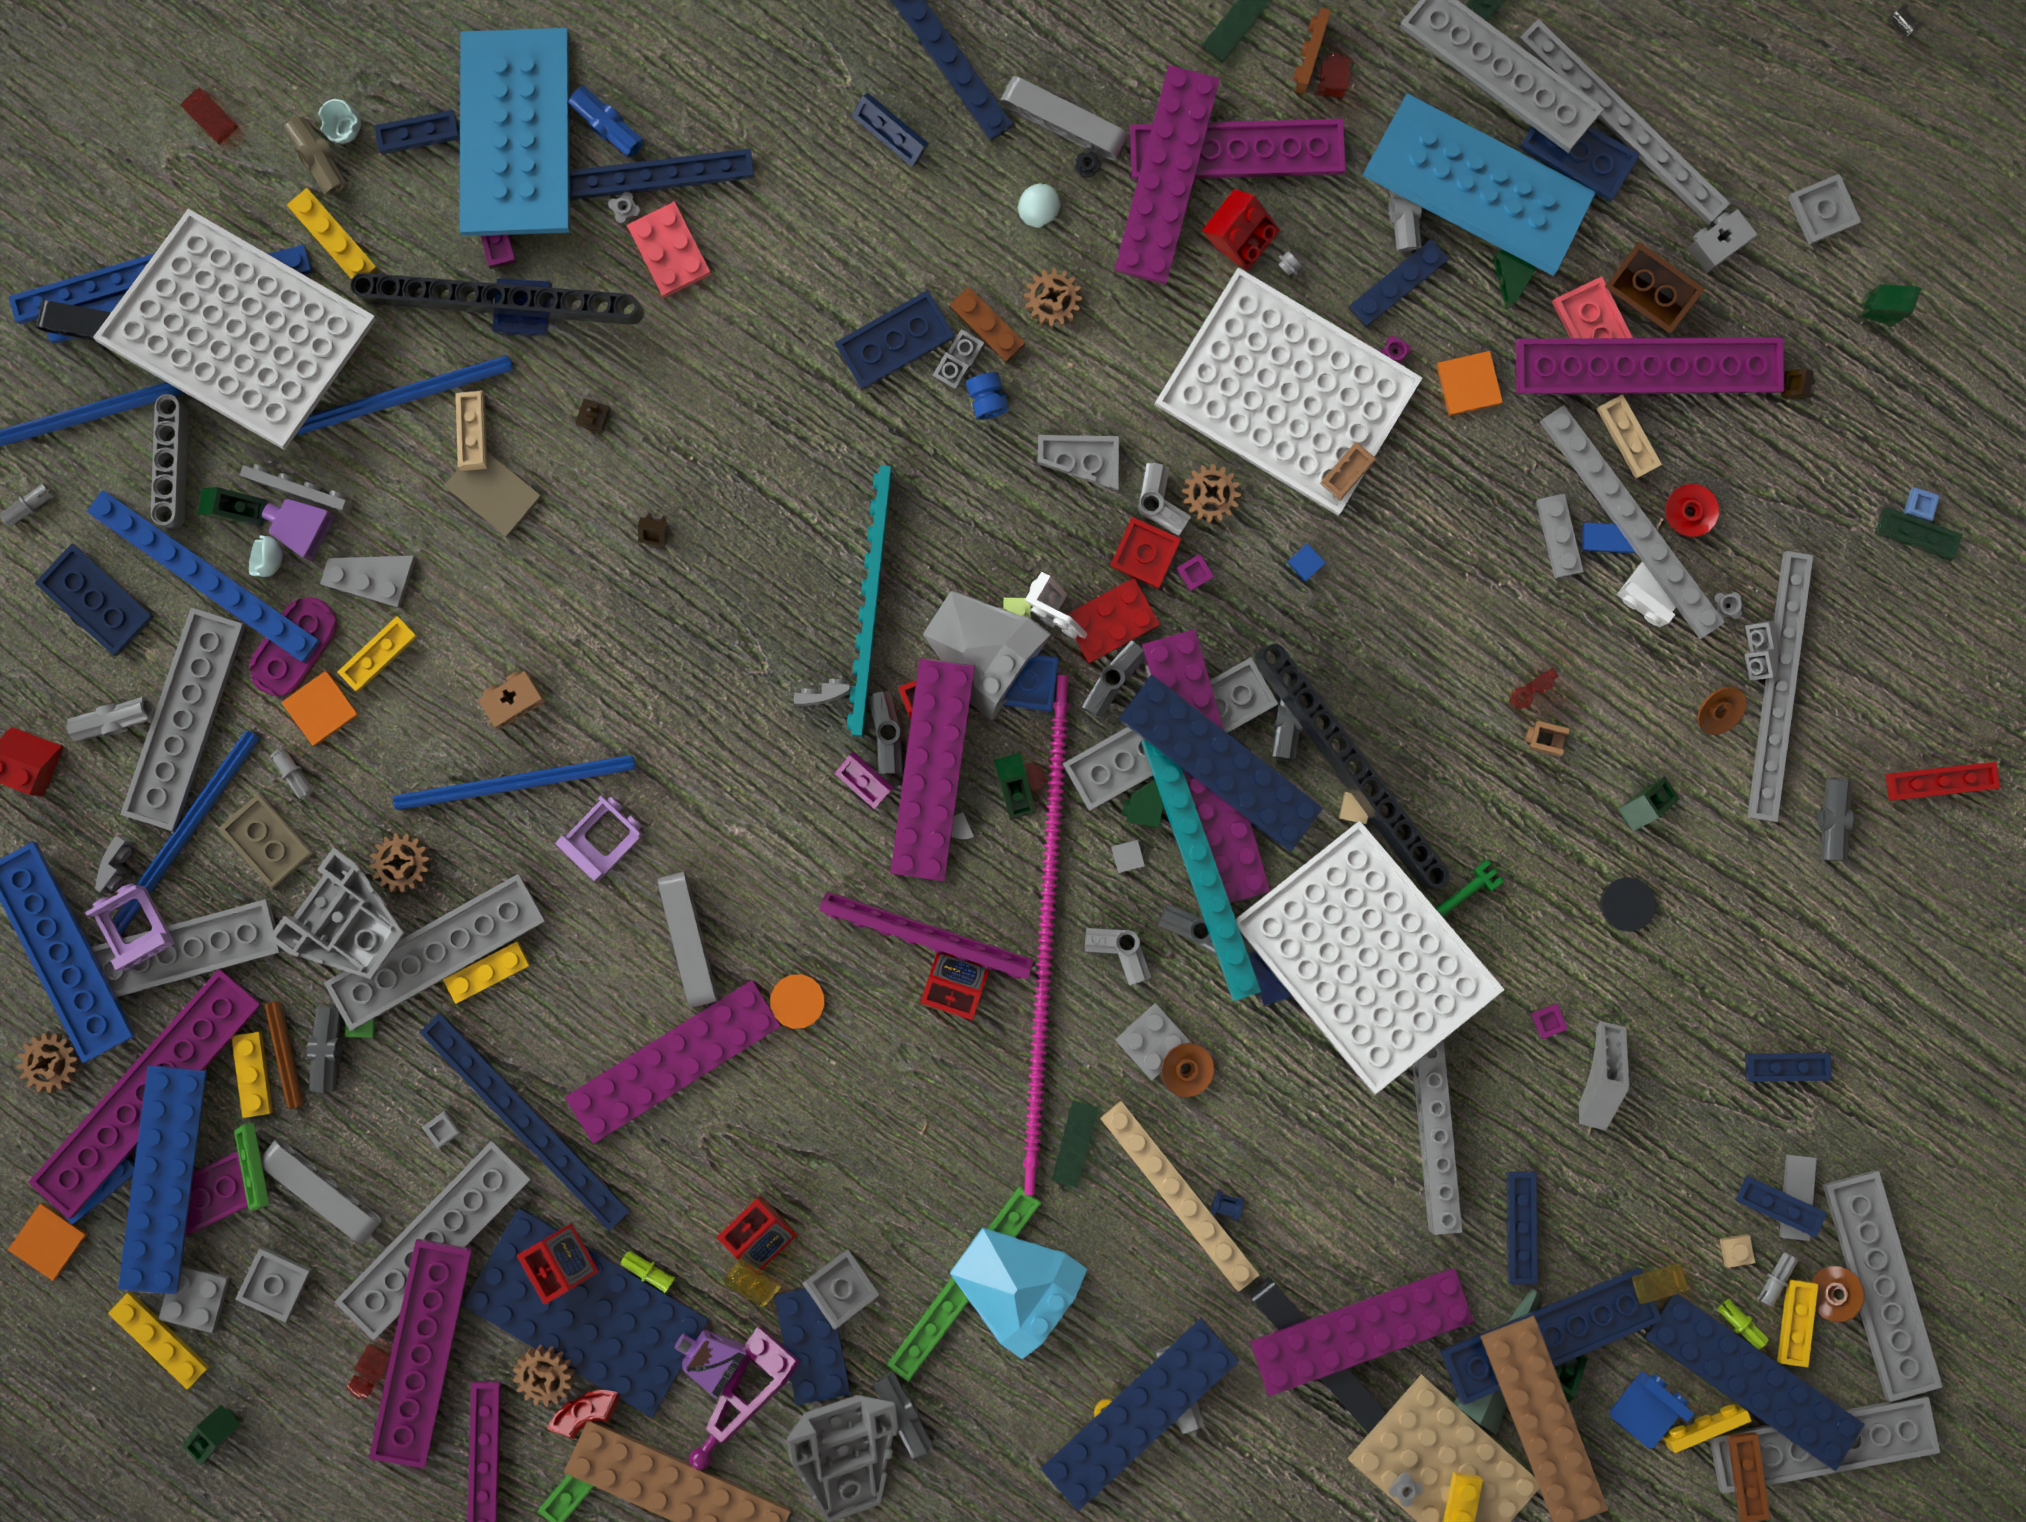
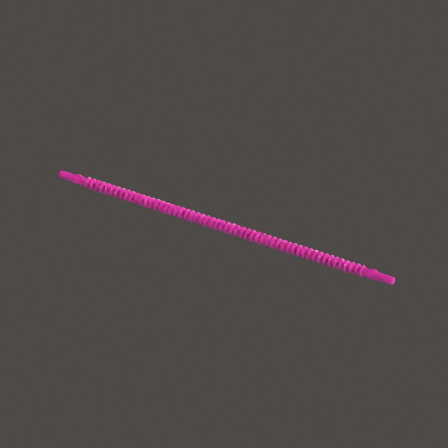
M1058 675L1056 702H1053L1055 718L1052 719V722H1055V726L1051 727L1054 730V734L1051 737L1054 738V741L1050 743L1053 746V750H1050L1053 757L1049 759L1052 761V765L1049 766V769H1052V773L1048 774L1051 777V781L1048 782L1051 788L1047 790L1050 793V797H1047L1050 804L1046 806L1049 808V812L1046 813L1049 819L1045 821L1048 824V828L1045 829L1048 835L1044 837L1047 840V844H1044L1047 851L1043 853L1046 856V860H1043L1046 866L1042 868V871H1045V875L1042 876L1045 882L1041 884L1044 887V891L1041 892L1044 898L1040 900L1043 903V907H1040L1043 913L1039 916L1042 919V923L1038 924L1042 929L1038 931L1041 939L1037 940L1041 945L1037 947L1040 954L1036 956L1040 961L1036 963V966H1039V970L1035 972L1038 974V978L1035 979V982H1038V986L1034 987L1037 990V994L1034 995L1037 998V1002L1033 1003L1036 1006V1010L1033 1011L1036 1014V1018L1032 1019L1035 1022V1026L1032 1027L1035 1030V1034L1031 1035L1034 1038V1042H1031L1034 1049L1030 1051L1033 1054V1058H1030L1033 1065L1029 1067L1032 1070V1074H1029L1032 1081L1028 1083L1031 1086V1090H1028L1031 1097L1027 1099L1030 1102V1106H1027L1030 1113L1026 1115L1029 1118V1122H1026L1029 1128L1025 1131L1028 1134V1138L1024 1139L1028 1143L1024 1147L1027 1150V1155L1023 1161V1167H1026L1025 1195H1035L1036 1170L1040 1167V1161L1037 1156L1038 1151L1041 1150L1038 1147V1143L1041 1142L1038 1136L1042 1134L1039 1131V1127L1042 1126L1039 1120L1043 1118L1040 1115V1111L1043 1110L1040 1104L1044 1102L1041 1099V1095L1045 1093L1041 1088L1045 1086L1042 1083V1079L1046 1077L1043 1075V1071L1046 1070L1043 1067V1063L1047 1061L1044 1059V1055L1047 1054L1044 1051V1047L1048 1046L1045 1043V1039L1048 1038L1045 1035V1031L1049 1030L1046 1027V1023L1049 1022L1046 1019V1015L1050 1014L1047 1011V1007L1050 1006L1047 1003V999L1051 998L1048 995V991H1051L1048 984L1052 982L1049 979V975H1052L1049 968L1053 966L1050 963V959H1053L1050 952L1054 950L1051 947V943H1054L1051 936L1055 935L1052 932V928L1055 927L1052 921L1056 919L1053 916V912L1056 911L1053 905L1057 903L1054 900V896L1057 895L1054 889L1058 887L1055 884V880H1058L1055 873L1059 871L1056 868V864H1059L1056 858L1060 856V853H1057V849L1060 848L1057 842L1061 840L1058 837V833L1061 832L1058 826L1062 824L1059 821V817H1062L1059 811L1063 809L1060 801L1064 800L1060 795L1064 793V790H1061V786L1065 784L1061 779L1065 777L1062 774V770H1065L1063 762L1066 761L1063 758V754L1067 753L1063 748L1067 746V743H1064V739L1068 737L1065 735V731L1068 730L1065 727V723L1069 722L1066 719V714L1070 704L1067 703V675Z

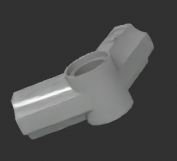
M1146 463L1138 511L1143 518L1154 521L1179 537L1191 516L1164 499L1170 467L1158 463ZM1148 499H1152L1157 503L1158 508L1155 511H1148L1143 503Z
M1086 928L1085 952L1118 954L1128 985L1151 978L1140 946L1139 937L1136 933L1130 930ZM1125 934L1132 936L1134 939V945L1130 950H1123L1119 945L1120 938Z

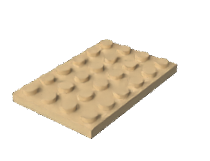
M1422 1374L1348 1457V1460L1417 1522H1443L1453 1472L1477 1475L1483 1479L1475 1522H1511L1540 1489L1536 1478ZM1405 1472L1411 1475V1479L1415 1483L1419 1482L1423 1487L1422 1493L1414 1497L1412 1505L1409 1507H1404L1400 1499L1392 1497L1389 1493V1488L1393 1481Z

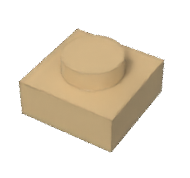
M1744 1234L1720 1239L1725 1267L1730 1268L1755 1263L1750 1235Z

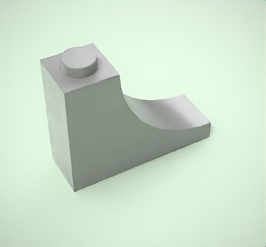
M1599 1021L1596 1027L1593 1062L1584 1093L1579 1101V1124L1607 1130L1629 1090L1627 1029L1623 1026Z

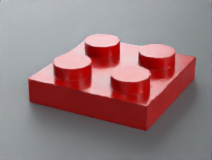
M1131 517L1110 564V568L1159 589L1181 538Z

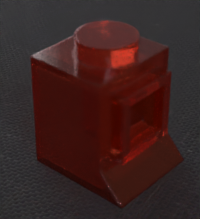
M1340 53L1329 54L1327 60L1322 62L1319 84L1314 95L1343 99L1348 87L1351 58L1344 57Z

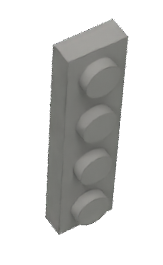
M254 464L253 468L244 465L242 467L240 476L248 481L348 515L351 513L353 505L345 500L346 495L332 490H330L329 494L320 492V486L305 482L304 486L294 483L295 478L283 473H279L278 477L270 475L269 469Z

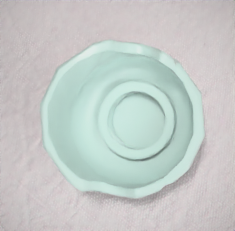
M334 98L325 102L318 112L322 120L320 130L331 142L345 144L355 140L361 128V119L358 112L349 103Z
M1039 183L1028 187L1024 191L1017 208L1020 218L1027 225L1040 228L1055 219L1061 203L1059 195L1051 186Z
M260 535L259 538L263 540H255L252 547L249 575L269 577L280 568L283 553L281 545L273 537Z

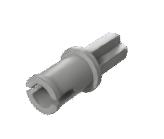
M42 483L26 496H19V500L0 513V518L7 526H12L28 514H35V509L54 498V495L50 490L43 496H40L42 492L48 489Z
M283 747L280 749L281 753L279 749L273 752L270 758L282 773V780L288 782L299 799H305L311 795L313 789L301 773V766L295 764L287 749Z
M1786 1252L1782 1254L1772 1274L1768 1273L1769 1279L1757 1299L1774 1308V1304L1784 1286L1788 1287L1789 1285L1786 1282L1798 1262L1796 1257Z

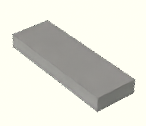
M1786 1154L1783 1192L1813 1205L1817 1158ZM1780 1222L1779 1237L1810 1241V1235Z

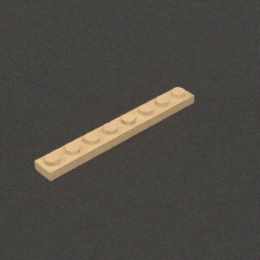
M1119 1101L1100 1117L1103 1123L1234 1288L1240 1292L1257 1278L1259 1273L1123 1102Z

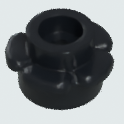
M1093 152L1078 154L1074 164L1075 171L1082 177H1093L1100 170L1101 166L1100 161L1097 160L1098 156ZM1086 162H1089L1090 165H1089V166H1085V163H1086Z

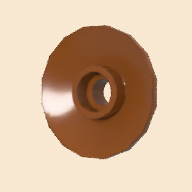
M1723 687L1714 691L1704 700L1699 708L1697 715L1698 726L1703 732L1711 735L1722 734L1730 730L1744 715L1747 705L1746 696L1740 689L1735 687Z
M1193 1043L1179 1044L1172 1048L1164 1057L1161 1066L1162 1080L1167 1089L1177 1096L1186 1098L1197 1096L1205 1091L1212 1082L1214 1074L1213 1059L1209 1052L1200 1045ZM1183 1064H1188L1189 1066L1186 1072H1181Z
M1829 1266L1820 1270L1812 1278L1811 1282L1818 1284L1815 1311L1822 1318L1832 1322H1846L1855 1318L1862 1310L1865 1301L1864 1287L1859 1277L1851 1270L1841 1266ZM1838 1290L1844 1292V1297L1841 1300L1836 1296Z

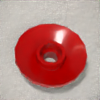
M1685 484L1676 488L1668 497L1665 505V516L1670 527L1678 534L1686 537H1699L1709 532L1715 526L1719 517V504L1715 495L1706 487L1698 484ZM1686 508L1692 509V517L1686 515Z

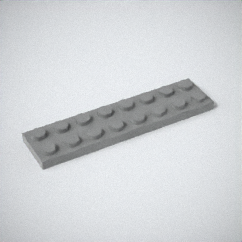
M1420 0L1400 24L1402 30L1567 153L1573 149L1604 110L1603 107L1458 0Z
M190 608L120 815L171 831H175L178 827L246 627L245 624Z
M1252 657L1210 680L1222 725L1226 733L1278 705ZM1128 727L1063 763L1067 774L1088 811L1153 776L1142 745L1144 739Z
M517 874L401 939L373 979L344 971L324 982L349 1030L353 1031L547 921L522 876Z
M269 899L166 926L175 944L127 971L115 970L111 960L116 957L108 943L91 947L116 997L282 952L278 945L268 939L276 928ZM150 931L122 939L126 944H129Z
M492 1140L341 1294L335 1303L373 1341L376 1340L400 1315L416 1239L466 1247L533 1178L495 1140Z
M1873 1170L1823 1184L1847 1269L1859 1277L1864 1287L1865 1301L1860 1314L1885 1399L1892 1402L1942 1388L1939 1372L1880 1172Z
M1922 1395L1847 1409L1848 1413L1865 1425L1836 1471L1825 1466L1768 1425L1725 1432L1709 1440L1719 1490L1723 1494L1735 1492L1727 1435L1750 1432L1758 1434L1765 1486L1940 1453L1929 1397Z

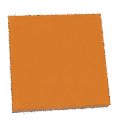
M1490 351L1436 364L1449 416L1503 403Z
M326 670L281 702L314 747L359 716V713L329 671Z
M43 1202L36 1208L8 1250L54 1281L57 1280L89 1233L76 1224L71 1225L65 1216Z

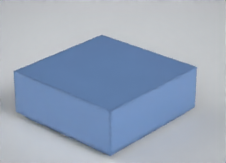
M1915 487L1912 488L1904 515L1926 522L1933 521L1940 495Z

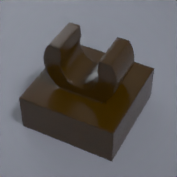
M1808 368L1785 371L1784 392H1781L1780 397L1787 400L1812 398L1813 394L1810 393L1811 385L1815 384L1813 379L1814 371Z
M583 398L575 424L603 434L611 408Z
M651 513L647 514L646 518L640 517L638 522V542L665 548L667 542L666 517L663 516L661 521L652 519Z

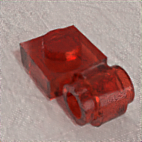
M1548 669L1525 684V686L1512 690L1509 695L1510 704L1516 709H1524L1530 706L1533 701L1534 692L1539 691L1540 694H1543L1555 686L1552 681L1559 677L1555 669ZM1519 694L1523 695V702L1518 699Z
M371 1343L368 1344L353 1369L362 1375L358 1376L355 1374L346 1387V1390L350 1391L349 1395L358 1400L361 1398L366 1400L375 1386L371 1383V1380L376 1383L381 1381L388 1369L391 1354Z

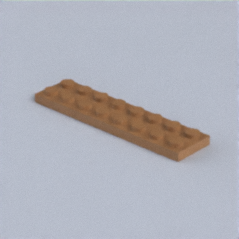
M1534 1316L1481 1335L1480 1337L1552 1522H1578L1607 1511V1505Z
M587 1421L564 1470V1473L673 1522H786L791 1512V1509L706 1470H696L686 1461L597 1421Z

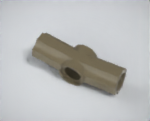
M297 115L290 118L284 125V131L296 147L303 167L307 171H311L325 196L339 193L346 187L347 183L333 161V154L329 145L323 138H318L305 117Z

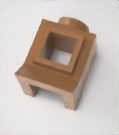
M1536 721L1534 727H1528L1525 742L1529 743V750L1560 758L1563 756V744L1570 729ZM1540 732L1552 735L1550 746L1537 743Z

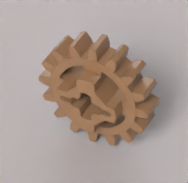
M1053 268L1052 274L1048 275L1044 269L1042 270L1041 278L1033 275L1034 285L1031 283L1026 285V289L1030 293L1024 294V300L1030 302L1025 305V310H1033L1030 318L1032 320L1037 317L1040 318V326L1046 321L1049 322L1050 329H1053L1054 322H1058L1060 327H1064V319L1072 322V312L1078 314L1080 311L1076 304L1082 303V297L1077 295L1080 293L1081 287H1073L1075 277L1066 279L1067 271L1065 270L1061 275H1057L1056 268ZM1054 282L1062 284L1063 287L1054 284ZM1043 286L1042 294L1037 295L1035 298L1037 290ZM1053 294L1054 298H1057V302L1053 303L1052 299H1048L1049 295ZM1071 299L1070 305L1063 311V304ZM1042 310H1046L1052 313V315L1044 313Z
M1215 464L1211 465L1210 470H1206V467L1202 465L1199 474L1194 470L1191 472L1190 475L1193 480H1185L1184 484L1189 488L1182 489L1181 494L1188 496L1183 501V506H1191L1188 514L1191 515L1196 512L1198 514L1197 521H1200L1202 517H1206L1207 524L1211 523L1212 518H1216L1217 522L1220 523L1223 514L1228 518L1232 515L1229 508L1236 509L1238 507V504L1233 500L1241 497V493L1234 491L1240 484L1239 482H1231L1234 477L1233 473L1228 476L1224 474L1226 467L1223 466L1220 471H1216ZM1206 477H1214L1219 480L1209 481ZM1195 485L1197 486V490L1199 491V497L1197 498V500H1195L1193 496V490ZM1225 488H1227L1229 492V498L1227 503L1226 499L1223 497V491L1225 490ZM1207 490L1210 492L1215 490L1217 492L1215 498L1212 496L1207 498L1205 496ZM1213 507L1216 511H1207L1203 508Z
M394 833V840L385 836L383 838L385 845H375L379 850L378 854L370 855V857L376 859V863L369 865V867L377 869V873L372 877L374 879L382 878L379 885L381 887H386L390 884L389 890L391 892H396L398 887L401 892H407L408 885L412 889H417V880L421 882L426 881V878L422 875L423 872H431V869L425 866L426 862L432 861L431 857L424 856V853L429 850L428 847H419L422 840L416 838L411 841L412 835L405 834L403 840L399 833ZM405 845L409 846L415 852L416 856H412L410 853H408L407 847H405ZM391 849V853L389 854V856L386 859H384L387 852ZM401 859L411 861L401 865V867L391 865ZM417 866L415 873L411 876V871ZM385 870L391 871L394 874V879L390 878Z
M42 1033V1037H31L32 1043L23 1044L26 1053L18 1054V1057L23 1059V1063L17 1065V1068L24 1069L20 1079H29L27 1083L28 1088L37 1085L36 1092L47 1090L48 1093L56 1092L57 1088L59 1090L67 1088L66 1082H74L76 1080L72 1073L81 1070V1068L75 1066V1062L81 1059L79 1056L74 1055L76 1052L75 1047L69 1046L71 1043L70 1038L62 1040L61 1033H55L53 1036L51 1033ZM48 1044L54 1045L58 1047L60 1050L56 1051L53 1049L52 1046H48ZM50 1058H55L48 1064V1067L43 1068L50 1061ZM38 1075H44L45 1078L50 1079V1081L44 1080Z
M539 1345L536 1351L531 1347L526 1354L521 1355L513 1369L517 1373L513 1378V1382L520 1383L517 1392L524 1391L526 1393L524 1400L532 1397L534 1398V1405L537 1406L541 1400L545 1407H548L551 1401L558 1404L562 1397L565 1398L568 1395L575 1381L571 1378L575 1370L568 1369L571 1360L562 1359L563 1351L555 1354L553 1346L548 1351H545L543 1345Z

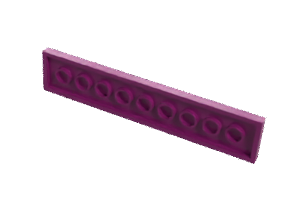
M1569 338L1516 340V395L1784 392L1783 338Z
M1195 629L1142 644L1150 675L1155 676L1224 730ZM1183 770L1229 903L1270 892L1251 822Z
M218 969L27 1183L68 1219L73 1218L137 1147L148 1066L157 1065L205 1070L263 1004L224 970Z

